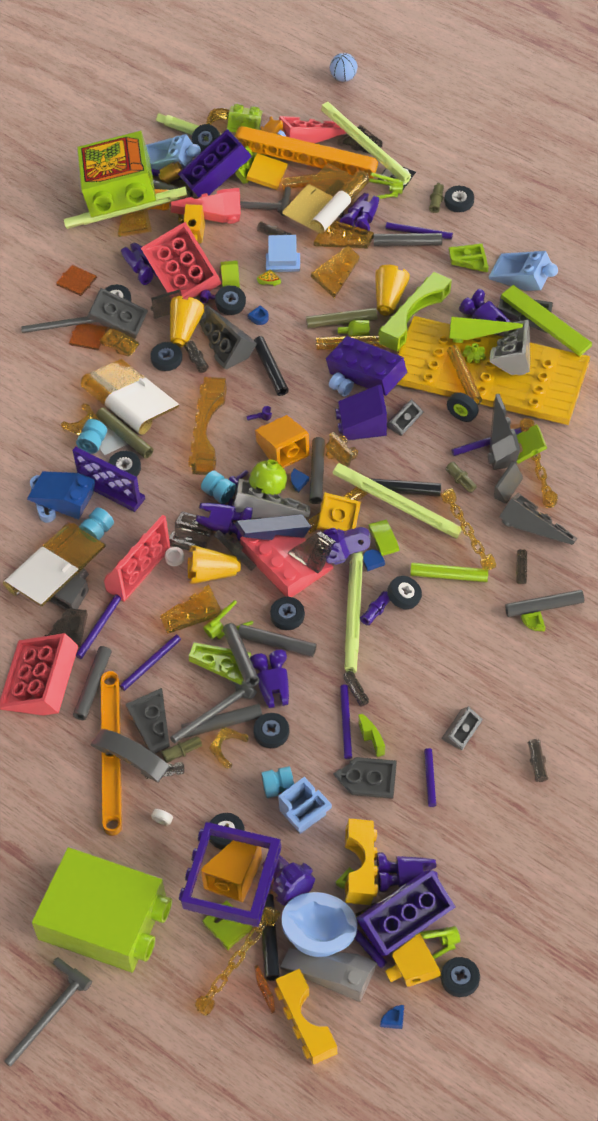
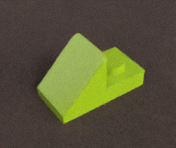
M238 260L221 262L222 285H232L240 288Z

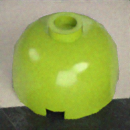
M272 459L257 463L249 477V484L252 488L256 490V487L262 489V493L271 495L280 494L282 490H285L287 483L285 469Z

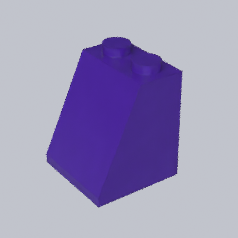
M382 385L374 386L338 401V409H335L336 420L340 419L338 433L342 434L343 441L387 436V411Z

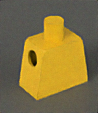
M186 204L184 222L188 225L197 242L201 244L205 229L203 206Z
M421 934L416 935L393 952L392 958L395 966L385 970L390 983L402 977L407 987L441 976L440 970Z

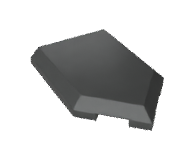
M355 757L348 765L339 769L333 775L351 795L393 799L397 761Z

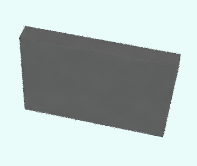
M100 288L87 317L136 339L148 310Z

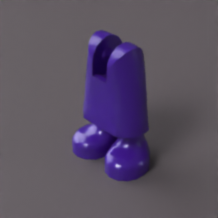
M363 193L348 209V214L340 219V227L345 231H351L355 225L358 235L367 236L370 232L369 223L372 222L379 205V197L373 196L371 201L367 202L369 194Z
M134 242L130 244L132 252L127 247L121 249V254L133 271L139 273V282L147 285L152 281L153 274L156 277L158 276L143 253L142 246Z
M482 289L475 291L471 299L469 297L465 298L459 306L460 312L472 316L473 319L511 322L491 301L484 302L485 292Z
M200 503L199 509L211 513L209 518L197 515L195 521L225 535L233 532L236 534L237 540L240 541L242 534L235 524L232 523V520H250L253 508L246 507L242 512H236V506Z
M276 650L270 653L269 661L272 667L270 670L268 669V660L265 654H255L250 658L253 667L259 671L257 674L259 678L258 685L268 708H275L273 694L276 693L280 694L282 706L289 704L287 670L282 668L287 659V654L284 650Z
M378 852L377 875L380 892H385L390 886L398 885V888H401L423 873V870L436 868V859L396 856V862H390L383 852ZM388 873H397V875H389Z

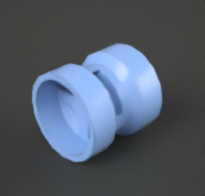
M337 372L330 379L329 387L333 390H338V393L345 397L352 391L354 382L350 379H345L343 374Z

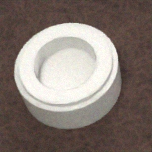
M179 547L167 549L165 552L166 563L170 566L182 564L184 561L183 550Z
M154 809L151 815L154 821L166 826L170 825L173 819L171 814L160 809Z

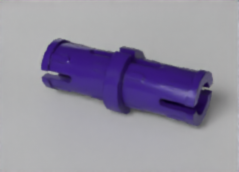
M382 591L378 598L369 604L368 610L360 617L361 622L366 626H370L374 619L384 612L385 606L390 602L387 591Z

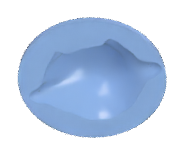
M320 892L301 894L288 902L282 913L281 924L284 934L298 950L310 956L326 957L333 955L348 947L356 936L357 919L354 912L344 901L330 894Z

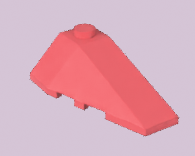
M279 116V120L283 122V132L286 137L318 143L346 134L333 121L321 123L315 121V119H309L308 122L301 121L300 117Z
M239 188L218 190L217 194L210 196L207 193L201 194L202 196L198 199L189 197L171 202V213L184 215L185 205L193 204L203 206L204 218L206 220L234 224L240 220Z

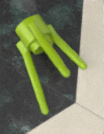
M375 173L370 175L383 180L366 178L367 182L390 185L389 191H392V193L378 195L379 199L398 197V194L403 192V181L400 179Z
M236 600L225 607L212 621L203 627L211 639L217 637L220 640L225 636L224 632H222L224 626L219 620L237 603ZM249 621V622L243 623V625L249 626V625H252L254 622H253V621Z
M456 926L418 933L424 939L439 937L441 944L447 946L432 955L434 960L446 952L456 949L455 944L460 943V935Z

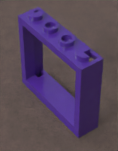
M206 822L204 829L201 828L198 834V841H200L198 848H194L192 853V867L188 868L186 872V886L181 888L179 894L182 908L259 927L282 849L281 839ZM210 835L269 849L251 911L191 897Z

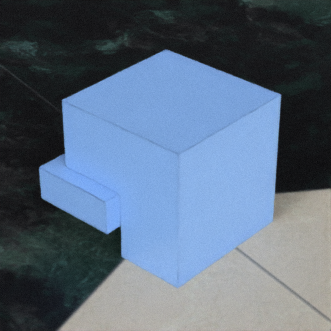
M268 235L269 253H266V272L270 269L273 272H299L300 253H297L296 235Z
M305 777L278 795L280 812L300 834L323 818L326 812L332 808V804L319 790L315 792V788Z

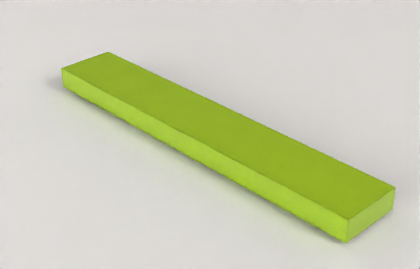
M512 285L501 294L502 300L578 356H581L592 347L591 341L516 286Z

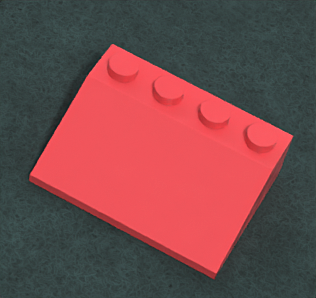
M186 222L141 247L171 299L183 296L182 299L188 300V297L194 298L199 296L203 290L211 291L222 284Z
M162 515L147 533L141 536L138 543L130 548L128 554L117 563L113 571L106 575L104 584L108 593L113 596H120L121 600L125 602L162 560L166 550L170 548L166 516Z
M275 535L273 540L246 538L243 536L240 538L241 551L286 597L295 596L334 569L305 538Z
M65 633L19 640L0 698V710L35 715L58 714L78 645Z

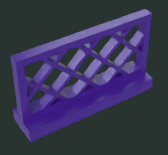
M75 446L72 451L77 473L95 479L94 492L135 512L145 500V495L139 491L137 477Z

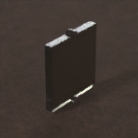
M180 289L151 298L152 306L150 308L153 311L154 319L170 315L171 299L182 296Z

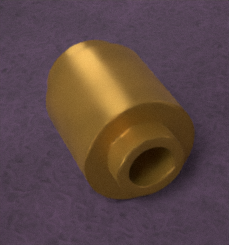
M178 161L176 163L172 162L159 170V178L163 183L169 184L180 178L178 173L183 168Z

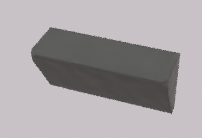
M411 399L387 422V428L402 436L424 411Z
M514 461L510 463L495 486L494 498L503 503L509 501L523 480V475Z
M469 706L460 710L442 739L452 746L463 750L483 719Z

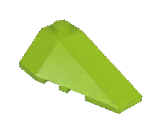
M451 316L449 338L453 339L452 342L463 343V340L522 328L523 324Z

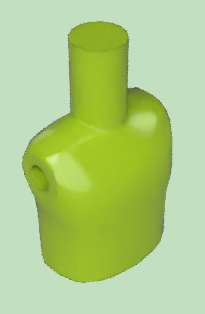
M352 320L349 322L348 327H338V334H348L349 337L354 339L370 337L369 320Z

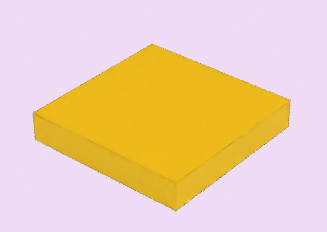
M257 153L246 180L278 190L288 163Z
M325 492L316 529L324 531L335 528L347 531L356 528L361 502Z

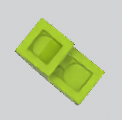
M386 519L368 524L369 531L375 539L376 547L382 556L400 551L394 533Z
M358 714L363 740H372L377 757L384 756L385 744L379 731L364 714Z

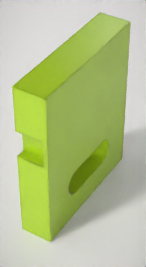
M537 424L530 427L528 431H523L516 435L518 443H521L523 451L519 452L518 464L547 449Z
M227 900L222 903V905L233 907ZM208 915L202 920L203 924L216 938L218 937L221 940V943L227 950L252 930L251 925L226 919L215 923L218 917Z

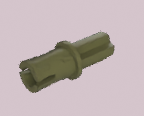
M439 182L434 185L433 193L430 195L431 203L429 210L432 213L440 211V204L443 201L444 185Z
M455 462L447 465L446 471L454 477L457 484L460 483L468 492H474L477 485L468 477V473L461 470Z
M196 736L183 743L177 742V745L161 752L165 762L169 763L178 757H185L186 753L201 747L202 742Z

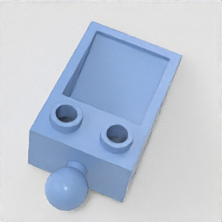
M187 134L146 145L151 169L160 170L170 163H176L177 161L184 169L192 161L193 157H197L201 153L200 147L193 144Z
M546 251L501 253L489 275V279L509 286L514 285L518 289L525 291L541 290L548 277L557 275L558 267L551 263Z

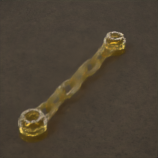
M524 418L520 421L519 428L522 432H526L530 427L534 426V421L530 418ZM538 453V455H535V458L532 456L531 459L536 463L535 472L543 485L541 488L543 494L542 503L547 508H552L557 504L558 495L547 485V473L545 468L541 466V454ZM541 469H542L544 475H541V477H540L539 472H540Z
M453 488L444 490L441 493L444 503L450 504V511L455 518L459 519L463 533L469 536L472 541L471 546L473 550L482 558L480 559V564L483 570L488 569L489 571L496 568L493 555L491 553L485 555L484 546L479 540H476L474 530L470 523L466 522L463 518L464 513L460 506L455 505L457 499ZM456 508H458L459 513L457 515L454 512L456 511ZM467 525H468V527H469V529H470V530H468V533H467L466 530L464 529V528L467 527ZM477 543H478V544L480 545V547H481V548L478 549V551H477V549H476V547H475V546H477Z
M273 907L264 908L259 927H254L246 937V942L240 950L233 954L224 972L219 974L211 984L207 995H201L196 1000L195 1007L198 1012L204 1016L210 1014L215 1006V1001L212 998L222 990L228 981L229 975L242 963L246 952L261 937L265 926L269 925L272 927L277 923L280 917L278 910ZM256 931L258 935L253 941L250 937ZM238 955L241 958L235 965V962L232 961ZM221 978L223 983L218 988L217 986H215V984Z

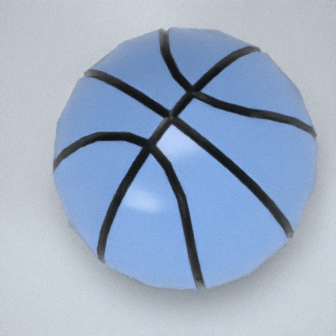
M340 53L331 60L330 72L336 80L346 82L353 79L357 73V62L350 54Z

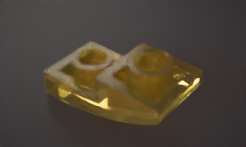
M111 328L100 339L102 345L114 348L118 354L128 357L140 345L138 341Z

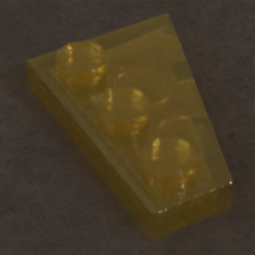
M147 209L122 215L118 237L152 232Z
M334 221L324 233H318L314 240V246L368 249L374 238V232Z
M347 246L311 273V278L335 298L358 263L360 256Z
M209 584L203 587L204 590L199 594L194 593L191 595L190 599L185 603L177 604L160 615L167 634L216 618L222 612Z

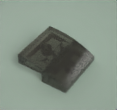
M182 511L175 521V529L169 536L170 546L188 551L190 546L207 548L214 530L196 522L197 515Z

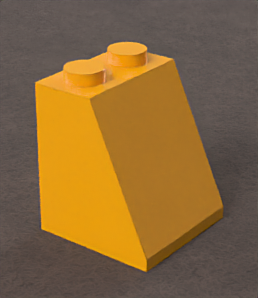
M288 415L277 418L273 422L262 425L255 430L256 442L269 460L277 461L283 468L310 456L309 433Z
M234 840L202 867L201 875L204 889L243 903L262 861L261 847Z

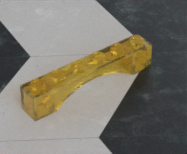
M204 377L203 384H200L201 398H198L197 403L199 412H196L195 415L197 427L193 428V438H195V441L191 442V452L193 454L189 456L188 462L189 467H192V474L207 475L216 469V451L210 444L206 431L213 414L225 404L227 392L226 378Z

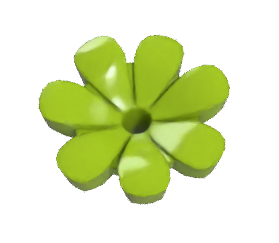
M473 343L472 347L467 345L462 356L467 357L466 362L471 363L473 360L475 363H480V359L485 360L486 358L484 354L485 348L479 347L477 343Z

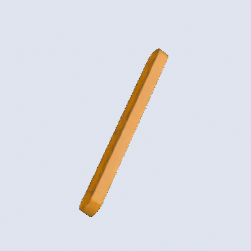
M108 671L101 676V730L107 729L121 734L120 682L115 672ZM108 678L116 680L112 685H107L105 681ZM102 752V824L105 833L114 836L122 830L121 759ZM110 821L118 823L115 829L107 828V824Z

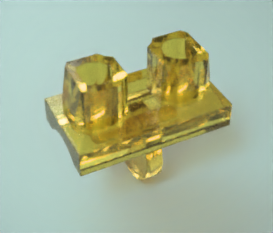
M335 432L330 433V440L325 446L327 449L326 457L328 459L335 458L344 466L349 467L351 460L356 459L358 450L355 447L349 448L347 446L348 441L344 435L337 436Z

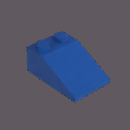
M42 471L27 500L79 520L94 493L95 479L79 473Z

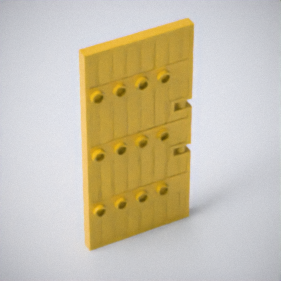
M417 316L413 317L407 331L406 342L398 353L399 356L404 357L407 374L397 385L447 397L457 392L464 393L470 396L477 404L493 407L495 395L500 394L506 411L569 425L590 362V356H578L574 352L530 343V372L524 375H510L490 363L491 349L493 347L496 348L497 341L504 336L491 334L463 340V343L452 342L453 339L449 338L450 324ZM473 343H477L479 347H484L485 360L480 359V363H475L474 360L471 363L466 362L467 357H463L462 353L467 345L472 347Z

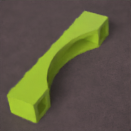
M436 272L426 277L424 283L416 288L415 293L407 298L405 304L398 308L394 316H390L388 322L381 326L378 332L379 344L398 351L406 342L407 323L410 318L424 307L442 302L450 294L452 279Z

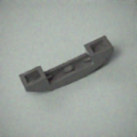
M102 729L91 743V746L107 755L111 753L138 768L142 775L159 783L170 768L165 761L139 743L107 729Z

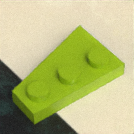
M193 643L189 653V662L242 685L244 679L231 649Z

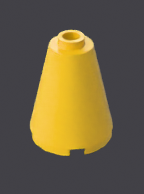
M381 265L375 272L377 311L384 316L394 312L410 279L409 273L405 269L403 271L399 270L396 265Z
M177 296L172 298L170 303V341L179 347L188 344L205 310L203 309L204 305L200 301L188 297V300L182 299L183 296Z
M190 546L189 552H192V557H188L187 566L188 579H190L189 584L236 576L237 572H240L241 562L237 560L236 556L199 546Z

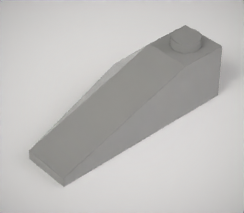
M529 320L513 322L522 323L523 327L505 331L504 337L497 341V347H493L490 351V363L510 375H524L530 372Z
M239 478L232 506H236V512H242L246 507L253 508L252 518L303 514L304 517H309L310 506L292 498L283 499L278 494L262 493V489L256 487L255 490L249 484V481Z
M289 948L280 968L288 972H293L300 968L304 979L361 1002L377 967V963L359 954L337 952L326 957H314L296 948Z

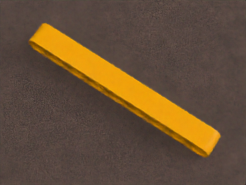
M241 126L235 134L237 140L244 147L248 146L252 152L359 178L373 179L374 177L370 174L376 173L378 161L373 157Z

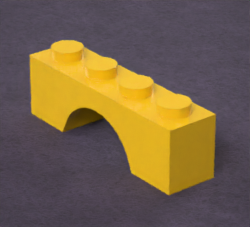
M348 819L345 828V848L353 851L358 856L362 867L348 874L345 883V903L371 905L373 897H377L378 885L374 884V879L377 878L378 867L374 866V860L377 858V848L374 847V842L377 839V830L374 829V821Z
M300 968L275 979L276 988H274L277 999L284 1002L285 1007H283V1011L287 1020L292 1019L294 1026L292 1030L296 1039L301 1038L304 1046L301 1048L305 1058H310L314 1065L338 1054L337 1044L328 1026H315L309 1023L301 1013V1007L309 997V987Z

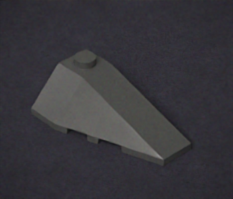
M206 306L199 323L204 334L209 338V346L215 352V360L224 369H229L247 360L257 343L210 306Z
M500 394L495 395L493 402L490 448L487 454L488 462L492 464L493 470L508 468L513 461L516 463L520 452L516 432L510 428L511 420L509 417L505 418L506 409Z
M519 493L511 498L499 516L508 527L513 526L517 529L571 545L577 540L574 535L560 524L556 523L554 525L548 514L539 513L537 511L538 506Z

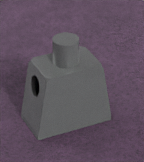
M80 567L47 600L74 615L89 590L85 580L89 575L88 572Z

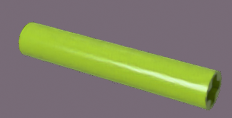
M411 563L410 576L488 582L489 569Z

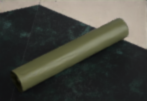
M376 308L306 316L307 328L349 324L352 320H377Z
M102 407L97 411L96 417L141 456L148 458L152 455L153 448L106 408Z

